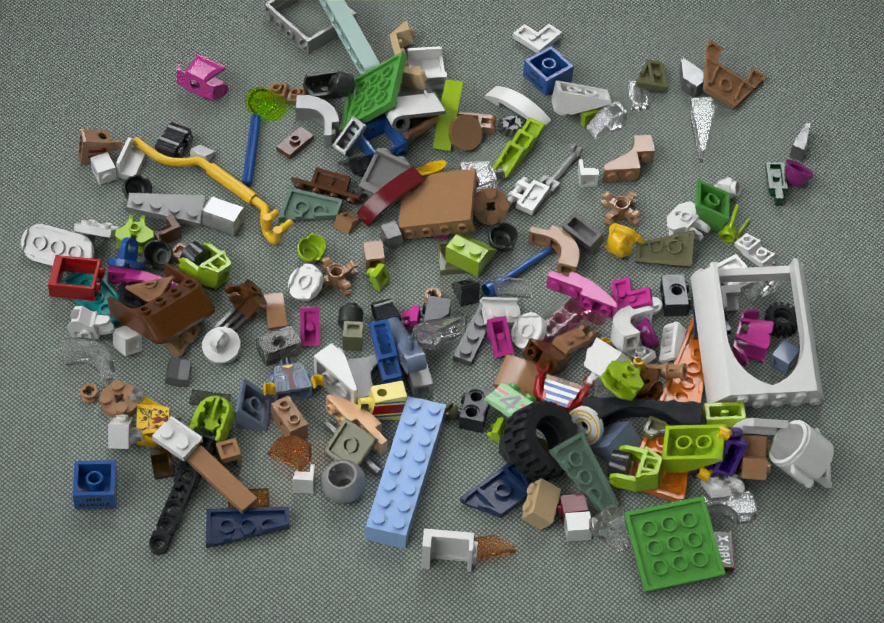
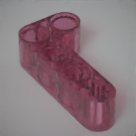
M571 298L545 321L546 334L543 341L552 343L555 337L569 332L584 318L595 325H603L607 317L580 307L579 299Z

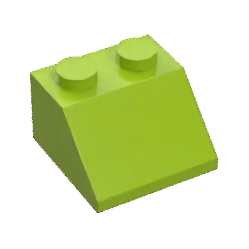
M456 234L446 246L445 261L478 277L495 255L497 249L466 234Z

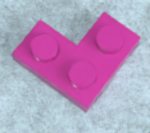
M630 277L611 281L613 300L617 303V311L627 306L633 309L653 306L650 287L633 291Z

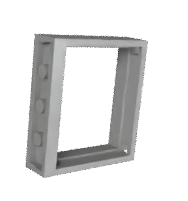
M270 0L264 4L265 18L271 21L278 30L284 32L290 40H293L300 49H303L308 54L338 37L333 25H330L308 38L279 13L300 0ZM349 7L352 15L356 20V13Z

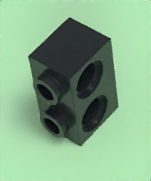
M469 386L467 393H463L461 400L463 407L458 409L456 420H459L460 429L478 433L483 432L490 404L484 401V399L492 392L491 390Z

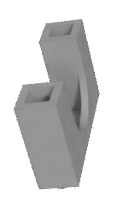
M375 355L347 360L357 388V405L358 398L369 396L370 388L373 386L372 379L379 374ZM399 362L401 373L408 380L414 398L433 395V381L428 365L425 370L406 374Z

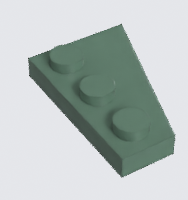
M289 187L278 219L279 222L287 221L288 219L293 221L336 219V216L340 213L343 200Z

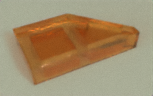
M494 534L474 537V541H478V559L515 553V546Z

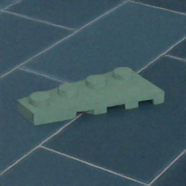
M583 432L576 434L549 450V453L600 514H604L619 505Z

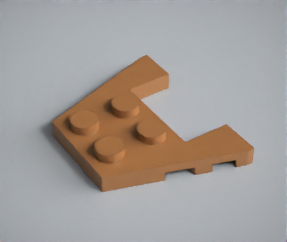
M709 40L706 43L703 91L730 109H733L766 76L752 68L746 80L717 62L723 48Z

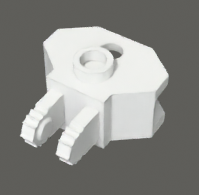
M690 201L678 204L667 216L669 236L695 230L694 239L701 241L704 236L698 229L706 233L711 229L708 224L699 219L695 204Z
M83 306L74 307L70 315L71 321L67 326L73 340L83 346H91L95 339H99L100 335L111 334L115 330L114 325L110 323L111 320L108 315H98L97 311L93 312Z

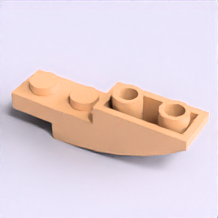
M331 394L326 396V410L330 415L336 417L339 425L344 418L349 419L378 439L372 449L373 451L376 450L380 455L387 452V440L381 434L382 423L365 409L359 410L357 404L347 399Z

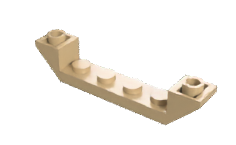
M404 21L389 35L395 55L402 51L405 53L404 46L414 44L412 39L415 36L412 26L409 27L407 21ZM406 58V65L402 75L403 86L421 90L426 89L425 82L428 80L425 71L421 72L420 65L409 68Z

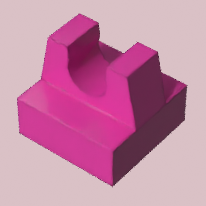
M413 305L411 310L402 311L401 319L404 320L403 326L412 328L413 333L421 331L419 324L420 318L423 317L420 306Z

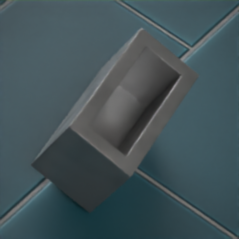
M575 212L562 225L563 230L570 234L576 243L591 255L604 243L603 233Z

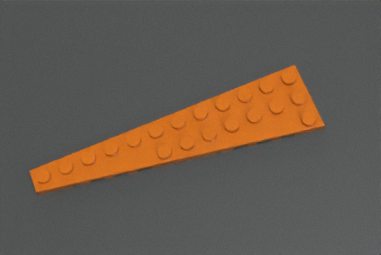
M693 318L682 342L677 359L674 362L677 365H681V363L687 364L686 380H680V378H670L667 380L659 401L675 400L678 402L695 401L701 403L704 377L699 339L693 340ZM658 436L654 440L644 437L640 448L645 449V446L649 447L652 452H656L662 457L664 437ZM639 462L633 463L629 476L636 477ZM663 465V474L658 488L643 490L642 492L672 502L682 501L685 498L689 472L666 473Z

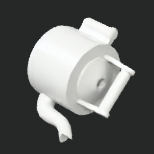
M802 420L791 421L788 423V428H781L770 444L769 457L771 461L807 488H811L814 481L825 488L832 487L831 462L834 454L832 443L821 435L819 428L813 429Z

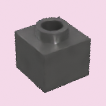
M395 221L381 225L382 233L380 234V239L383 245L386 244L389 250L403 246L402 234Z

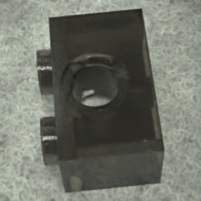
M292 325L256 338L257 352L266 367L278 364L285 357L293 358L302 353L301 340Z

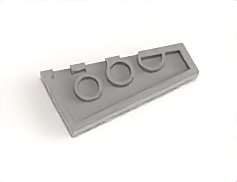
M129 193L125 212L165 221L166 216L173 214L179 224L199 228L205 195Z

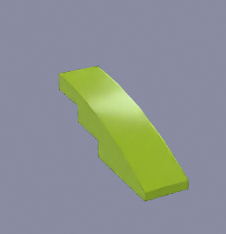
M445 80L441 105L445 109L446 114L439 115L440 118L436 126L433 149L451 152L452 143L449 140V125L459 114L464 84L462 81Z
M529 117L523 128L517 131L513 140L508 141L492 167V172L495 174L502 173L501 176L507 179L534 146L545 129V124Z

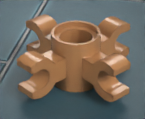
M631 190L626 197L618 196L614 198L612 194L606 191L601 196L604 198L601 204L605 207H610L612 210L605 214L607 219L604 223L610 227L615 220L623 221L628 219L632 225L636 226L640 222L638 218L641 216V213L629 207L637 202L634 198L638 194Z
M328 256L322 258L321 261L324 264L321 267L328 275L323 277L324 282L320 292L330 286L334 289L340 288L345 297L352 294L350 290L352 285L345 278L358 273L355 269L358 267L355 261H350L343 267L341 264H333Z

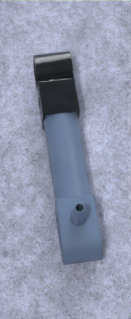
M391 298L372 302L371 311L374 320H389L398 352V360L406 374L425 370L427 362L424 352L417 341L413 339V335L408 334L401 323V315L395 305H393Z

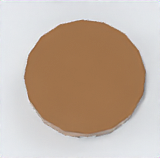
M471 115L457 116L449 125V140L455 148L468 151L473 150L479 145L482 139V128L476 118Z

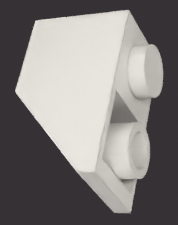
M125 414L113 417L108 424V448L129 449L131 446L129 440L131 435L128 433L133 428V418H128V415Z

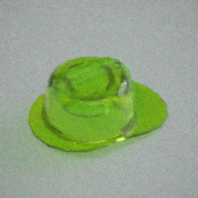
M263 87L251 89L245 99L248 111L252 114L260 115L261 118L266 120H278L286 112L287 106L284 98L278 93Z

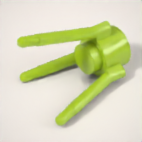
M738 204L735 206L730 223L723 226L718 234L721 240L726 243H733L734 240L737 241L751 221L748 218L737 232L734 222L739 209Z

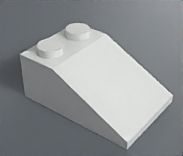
M557 80L551 99L554 112L563 116L611 104V98L606 89Z
M331 343L314 355V375H323L325 384L323 387L331 395L357 404V388L342 349L335 347Z

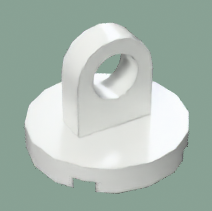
M217 327L205 335L202 341V350L205 357L211 363L223 365L233 362L238 357L241 351V341L233 329Z

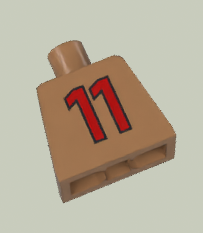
M80 128L78 156L81 166L91 164V157L108 152L111 158V151L121 150V140H111L108 130Z

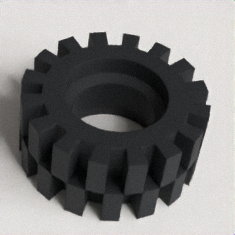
M775 302L774 305L771 304L766 309L764 320L774 323L772 334L770 335L777 334V338H780V335L786 338L787 335L790 337L792 333L795 334L798 328L796 311L794 306L789 307V303L783 305L784 302H780V305ZM782 317L787 319L789 322L781 323L775 320V318Z

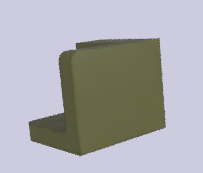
M344 321L343 350L362 351L364 322Z

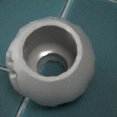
M351 460L334 461L322 473V490L328 499L337 504L352 503L358 500L365 490V473L358 464Z

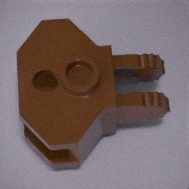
M247 279L240 285L231 283L224 288L225 292L229 294L228 299L233 303L234 308L249 320L253 321L257 316L256 310L260 309L263 311L267 305L261 289L251 280Z
M650 368L639 374L644 385L634 397L638 400H657L663 393V383L659 381L658 369Z

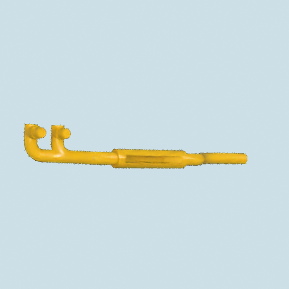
M139 137L133 139L132 143L134 146L161 164L172 167L200 166L206 170L207 175L249 205H254L260 209L261 230L270 244H280L282 235L293 225V220L288 219L281 225L275 226L272 232L271 225L279 215V210L274 209L270 212L267 203L260 199L256 192L217 164H211L202 157H168L159 153Z

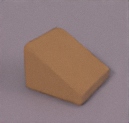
M345 211L336 216L333 226L349 234L361 219Z

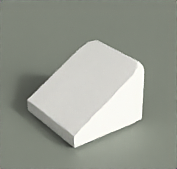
M198 145L190 150V157H202L210 161L216 151Z

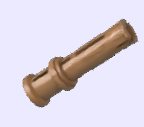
M665 362L663 365L646 364V369H658L659 376H662L665 380L670 378L686 380V363H681V365L671 364L670 362Z

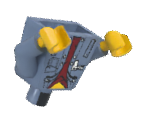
M285 357L280 360L281 366L274 368V374H271L263 385L264 396L266 394L275 395V401L289 396L292 401L312 398V385L315 389L318 385L324 386L325 384L323 375H314L311 371L304 368L302 363L292 364L291 358Z

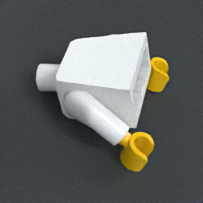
M606 337L596 338L593 345L586 351L584 366L592 371L586 382L592 384L594 379V387L596 388L601 380L600 376L612 360L624 362L628 359L631 361V359L616 350L611 339L608 341ZM638 356L631 362V365L635 368L638 366L641 368L640 372L646 369L645 362H642V359Z

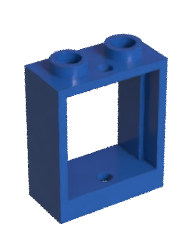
M385 115L365 123L367 128L358 143L359 148L365 155L376 152L368 140L384 133L395 145L388 149L392 155L397 157L407 155L408 142L401 133L396 132L392 128Z

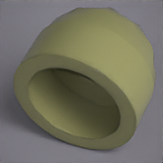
M446 404L447 420L456 419L459 409L456 404Z

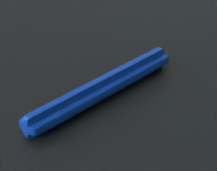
M255 114L251 116L242 183L251 186L253 181L261 116Z

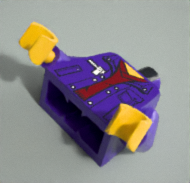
M720 426L721 430L716 436L725 440L723 461L714 463L708 469L702 467L696 475L698 478L707 482L710 477L719 474L733 476L747 448L741 428Z

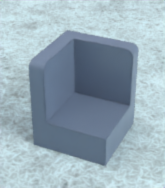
M783 340L772 354L769 366L787 375L792 361L799 354L800 349Z

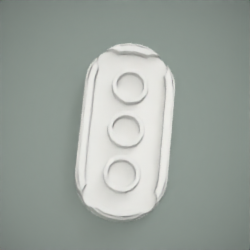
M35 224L26 229L21 238V247L25 255L36 262L53 266L55 255L94 258V246L90 239L75 232L45 224Z

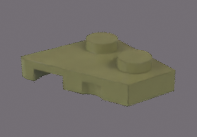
M647 59L634 86L666 92L668 83L663 62Z

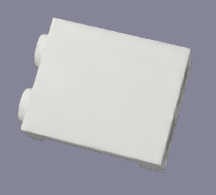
M442 46L408 48L407 61L409 68L420 65L421 72L425 71L427 83L431 89H444L447 72L444 69Z
M424 528L421 568L430 569V560L433 558L466 561L467 572H471L472 565H476L478 541H474V533Z

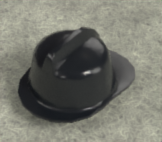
M375 153L340 161L338 165L347 164L354 175L363 177Z

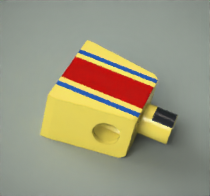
M403 381L372 386L368 397L358 398L359 410L368 409L369 413L378 420H400L407 399Z

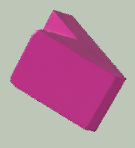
M300 307L301 346H320L319 307Z
M506 316L487 320V340L491 342L494 358L514 354Z

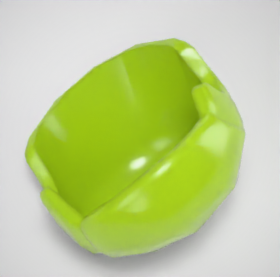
M311 233L308 237L300 240L297 246L298 256L306 263H317L324 257L327 248L326 242L322 236Z

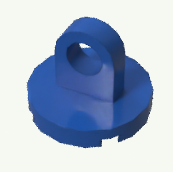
M125 237L120 243L118 259L108 258L110 266L144 270L146 267L145 262L137 261L138 241L135 238Z

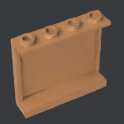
M475 169L422 176L425 179L424 183L414 191H409L402 196L398 228L403 240L475 231L472 222L475 187L479 186L480 183Z

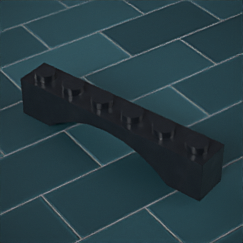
M590 396L583 397L582 406L589 407L597 412L599 420L601 419L603 422V427L620 419L630 417L649 418L652 416L667 422L671 426L702 425L703 403L695 401L638 400L636 398L630 401L617 397L600 398ZM582 422L583 427H588L585 422Z

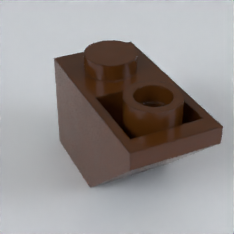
M534 338L528 340L522 353L535 365L540 362L539 368L543 371L546 369V363H548L546 373L552 376L563 372L571 358L570 354H564L552 343Z

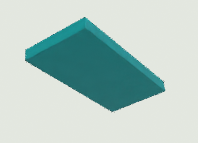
M74 273L63 279L61 284L91 287L94 274ZM105 278L100 280L101 292L100 294L97 293L96 301L73 299L77 306H83L93 312L97 311L98 315H108L111 320L110 323L114 327L121 324L110 316L107 298L112 297L117 300L118 293Z

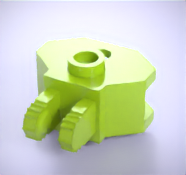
M129 215L126 225L115 232L117 249L120 248V243L125 237L135 238L138 241V254H143L145 245L155 240L154 231L146 226L145 215H141L140 222H135L134 215Z
M629 359L624 362L612 360L600 378L604 386L619 398L632 401L644 385L639 375L641 368L639 366L637 368L632 366V361Z

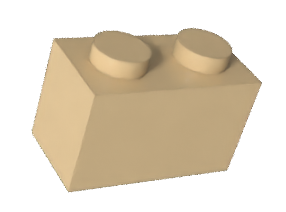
M542 478L531 483L527 488L528 495L522 508V520L540 530L553 524L561 489Z

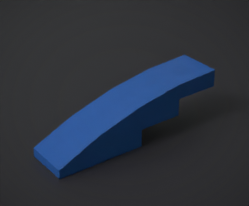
M384 319L370 322L369 328L382 384L402 381V373L397 358L398 354L389 320Z

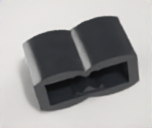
M171 122L165 129L164 134L156 142L155 150L168 157L181 158L185 148L192 143L193 135L191 129Z

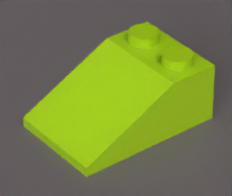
M726 424L666 426L662 453L666 473H686L723 461L725 440L716 435L721 430L720 426L726 427Z

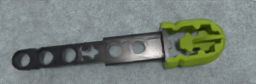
M220 396L207 397L196 408L188 428L203 437V442L199 444L211 455L213 451L217 452L216 443L225 441L228 437L235 418L234 408L227 399ZM201 425H205L204 429L210 432H214L217 429L216 437L199 433ZM186 460L181 461L173 480L175 483L156 524L157 531L154 530L150 537L149 548L154 555H163L168 550L172 541L171 537L176 532L194 488L197 489L202 475ZM191 472L194 474V477L186 480L183 475ZM184 490L185 493L181 494L180 501H178V492ZM172 506H177L180 510L176 514H171L168 512V509ZM165 523H169L172 526L169 531H163L160 527ZM156 541L164 542V546L160 549L154 548L153 544Z

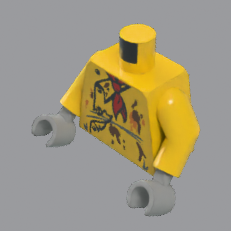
M135 387L131 391L133 394L130 396V400L132 402L139 401L140 404H137L136 427L132 428L128 433L131 435L129 440L132 444L137 442L138 446L155 448L159 444L152 440V435L169 420L170 408L153 401L144 395L140 387ZM175 418L182 423V418Z

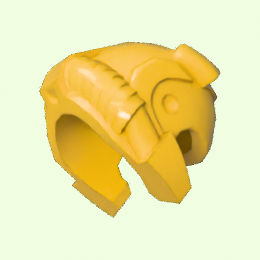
M613 223L609 227L606 249L617 258H622L633 253L632 246L635 242L639 244L646 242L634 229Z

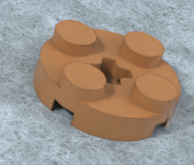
M495 188L482 189L475 194L473 215L483 224L495 225L505 219L510 204L502 191ZM493 202L494 210L487 211L486 209L488 206L486 205V203Z
M120 380L113 381L111 385H108L101 392L100 405L102 411L111 418L119 414H125L128 417L133 415L137 411V404H140L139 401L132 402L130 400V396L133 394L131 391L135 387ZM123 398L124 401H119L117 403L116 399Z

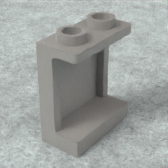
M377 148L357 190L371 197L389 181L408 170L410 163L402 156L392 155L391 151L386 148Z

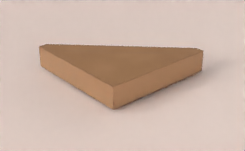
M171 275L170 277L153 279L129 286L126 285L125 289L149 303L165 293L175 277Z

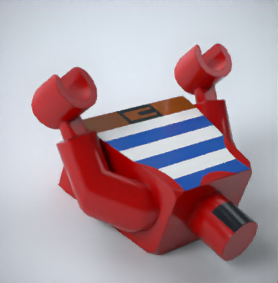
M540 362L536 366L538 375L535 377L533 388L536 401L546 400L557 404V407L562 406L567 414L573 409L582 406L583 397H588L589 389L595 386L594 379L591 385H586L588 376L583 378V389H581L582 385L546 374V377H544V373L548 370V363H546L544 371L539 369Z

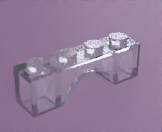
M751 491L731 493V496L704 497L709 514L723 515L730 519L734 525L755 522L757 508Z

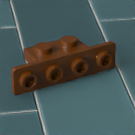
M316 167L311 182L291 177L290 180L294 187L300 190L305 188L311 189L313 193L320 195L325 193L329 197L346 199V202L354 205L356 203L362 204L363 202L361 196L347 192L352 179L350 176Z

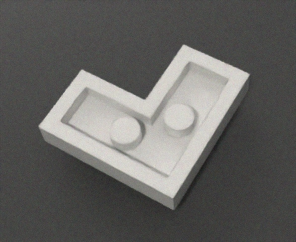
M524 24L513 33L514 39L536 53L550 47L562 37V32L550 24L546 25L539 32Z

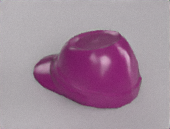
M786 159L785 174L789 184L801 187L813 178L814 174L806 166Z
M644 317L636 327L640 332L639 339H641L642 345L645 347L661 346L649 319Z

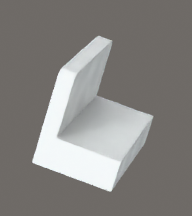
M129 137L116 162L118 178L122 179L138 175L147 157V154L133 147L132 138Z

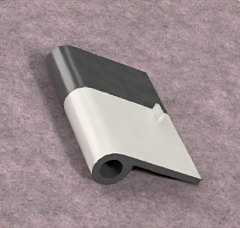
M425 82L426 89L424 90L403 86V83L400 84L396 106L392 110L384 112L396 132L402 133L408 130L410 118L446 114L445 109L427 82Z

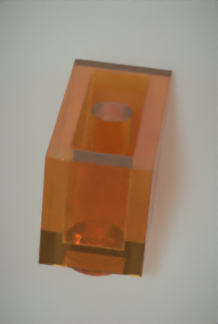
M295 435L277 438L267 451V455L302 471L312 458V445Z

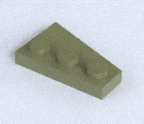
M695 230L647 240L644 244L637 243L635 262L691 268Z

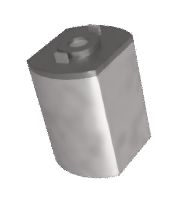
M210 197L201 213L202 225L236 236L245 220V209L243 207L214 197Z

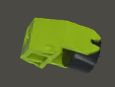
M193 241L182 251L179 259L180 264H178L179 269L196 279L200 284L216 289L229 280L231 262L226 256L225 250L220 251L210 243L201 244L198 241Z
M629 445L620 446L619 450H613L610 457L607 473L608 479H610L609 484L616 488L634 492L658 488L663 474V457L656 452H652L646 446L645 449ZM632 461L640 463L636 477L629 476Z

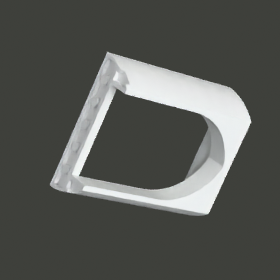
M793 258L789 266L718 269L717 262H711L709 268L698 269L691 276V285L707 403L743 402L744 408L745 406L762 408L764 405L781 407L783 404H791V406H800L803 403H810V405L821 404L824 396L804 264H801L798 258ZM791 280L800 339V353L794 371L783 381L775 385L764 383L750 375L736 360L728 342L720 283Z

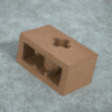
M289 396L271 403V417L290 446L308 438V424Z

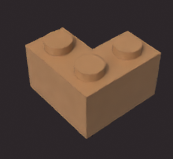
M743 433L747 448L738 464L737 473L743 479L766 480V475H770L771 464L765 458L766 452H769L770 441L767 440L765 435Z

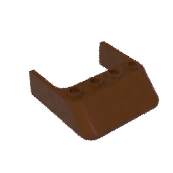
M168 263L164 265L165 276H174L173 282L178 285L144 306L129 308L112 297L107 298L112 318L155 344L167 343L215 312V306L201 284L196 279Z

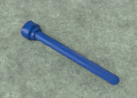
M551 246L546 247L495 282L488 281L483 284L481 288L484 295L487 297L496 295L499 287L551 254L553 248Z

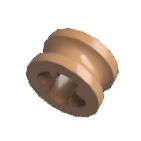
M434 287L428 288L424 294V301L427 303L428 296L441 297V291Z
M87 383L81 387L80 394L83 402L93 403L98 399V389L94 384Z

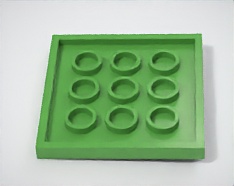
M403 51L355 78L357 84L353 94H349L347 97L339 128L340 132L343 131L353 116L364 124L382 113L392 110L396 106L407 58Z
M704 496L624 512L623 516L644 593L725 576L724 566Z

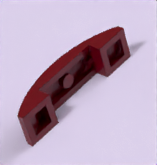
M414 166L409 168L372 195L356 212L357 215L369 227L382 216L381 213L407 192L414 191L425 182V179Z

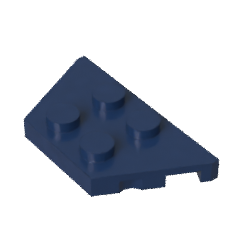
M509 462L461 496L460 502L502 518L527 499L529 483L527 482V477L523 476L524 473L518 472L515 469V464Z

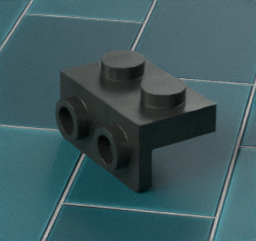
M336 69L306 74L303 82L306 95L315 96L323 100L343 97L333 93L332 85H329L332 75H336L339 71Z

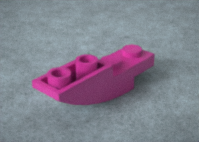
M550 270L547 276L546 288L568 295L571 298L579 299V306L586 310H591L605 317L614 318L617 311V303L605 290L591 280L572 271L569 276H565Z

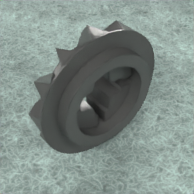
M504 115L503 118H499L497 124L498 131L504 136L514 137L517 131L525 125L524 118H519V115Z

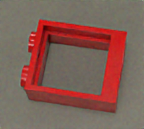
M55 255L48 282L50 297L96 301L97 293L100 294L101 292L100 280L104 279L105 267H102L101 259ZM64 271L94 274L91 287L61 284Z

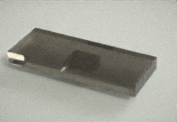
M192 389L189 404L199 405L202 400L211 396H220L230 402L231 394Z

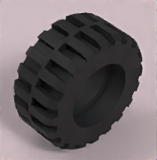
M546 400L535 401L515 411L508 418L507 425L504 428L506 435L503 437V442L506 443L505 451L510 456L511 464H515V469L520 473L523 472V476L529 479L532 478L534 481L541 478L548 481L566 473L553 456L543 450L536 436L537 428L545 436L550 450L578 434L577 424L572 421L573 417L569 413L567 414L562 406L557 407L556 403Z

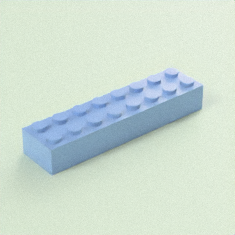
M410 396L407 397L366 524V540L406 549L445 422L446 404Z

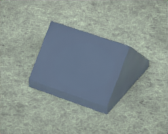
M246 379L241 380L235 411L236 428L266 431L273 397L268 394L264 396L261 389Z
M613 422L604 430L602 437L595 444L590 445L593 454L609 463L614 449L619 450L620 446L623 445L640 448L642 440L630 422Z

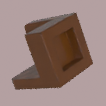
M173 214L165 217L166 227L154 231L155 238L167 244L182 238L181 226Z

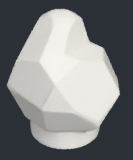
M730 177L721 179L714 185L730 193V199L739 196L741 192L740 182Z

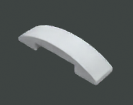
M495 86L485 95V99L499 107L503 104L527 120L531 117L545 124V128L551 123V119L540 107L512 89Z

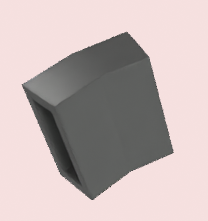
M171 357L167 365L164 383L177 387H189L192 369L191 360Z

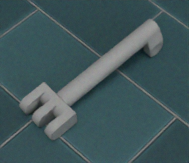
M573 143L570 147V156L551 177L544 175L539 180L540 183L551 187L550 192L552 194L560 187V182L557 180L583 152V147L579 146L577 148V144Z

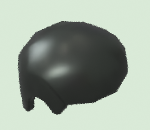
M133 175L123 182L122 192L128 200L129 193L152 194L153 187L148 178Z
M501 222L490 230L488 235L489 244L497 249V251L505 252L512 249L518 237L517 229L511 223Z
M162 240L150 241L143 250L144 262L157 270H163L166 263L171 264L174 257L171 246Z

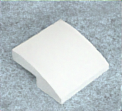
M748 418L738 422L733 427L741 428L743 433L776 435L777 428H788V420Z

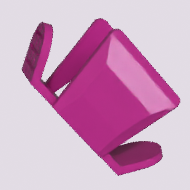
M200 54L195 57L186 71L180 69V62H178L176 83L183 86L184 89L202 98L206 97L211 100L222 98L229 90L226 83L215 78L216 75L225 70V66Z
M756 309L741 312L732 349L733 355L741 366L748 364V358L764 363L766 359L770 334H772L774 323L772 321L757 320L760 314ZM743 324L748 325L747 332L740 331Z

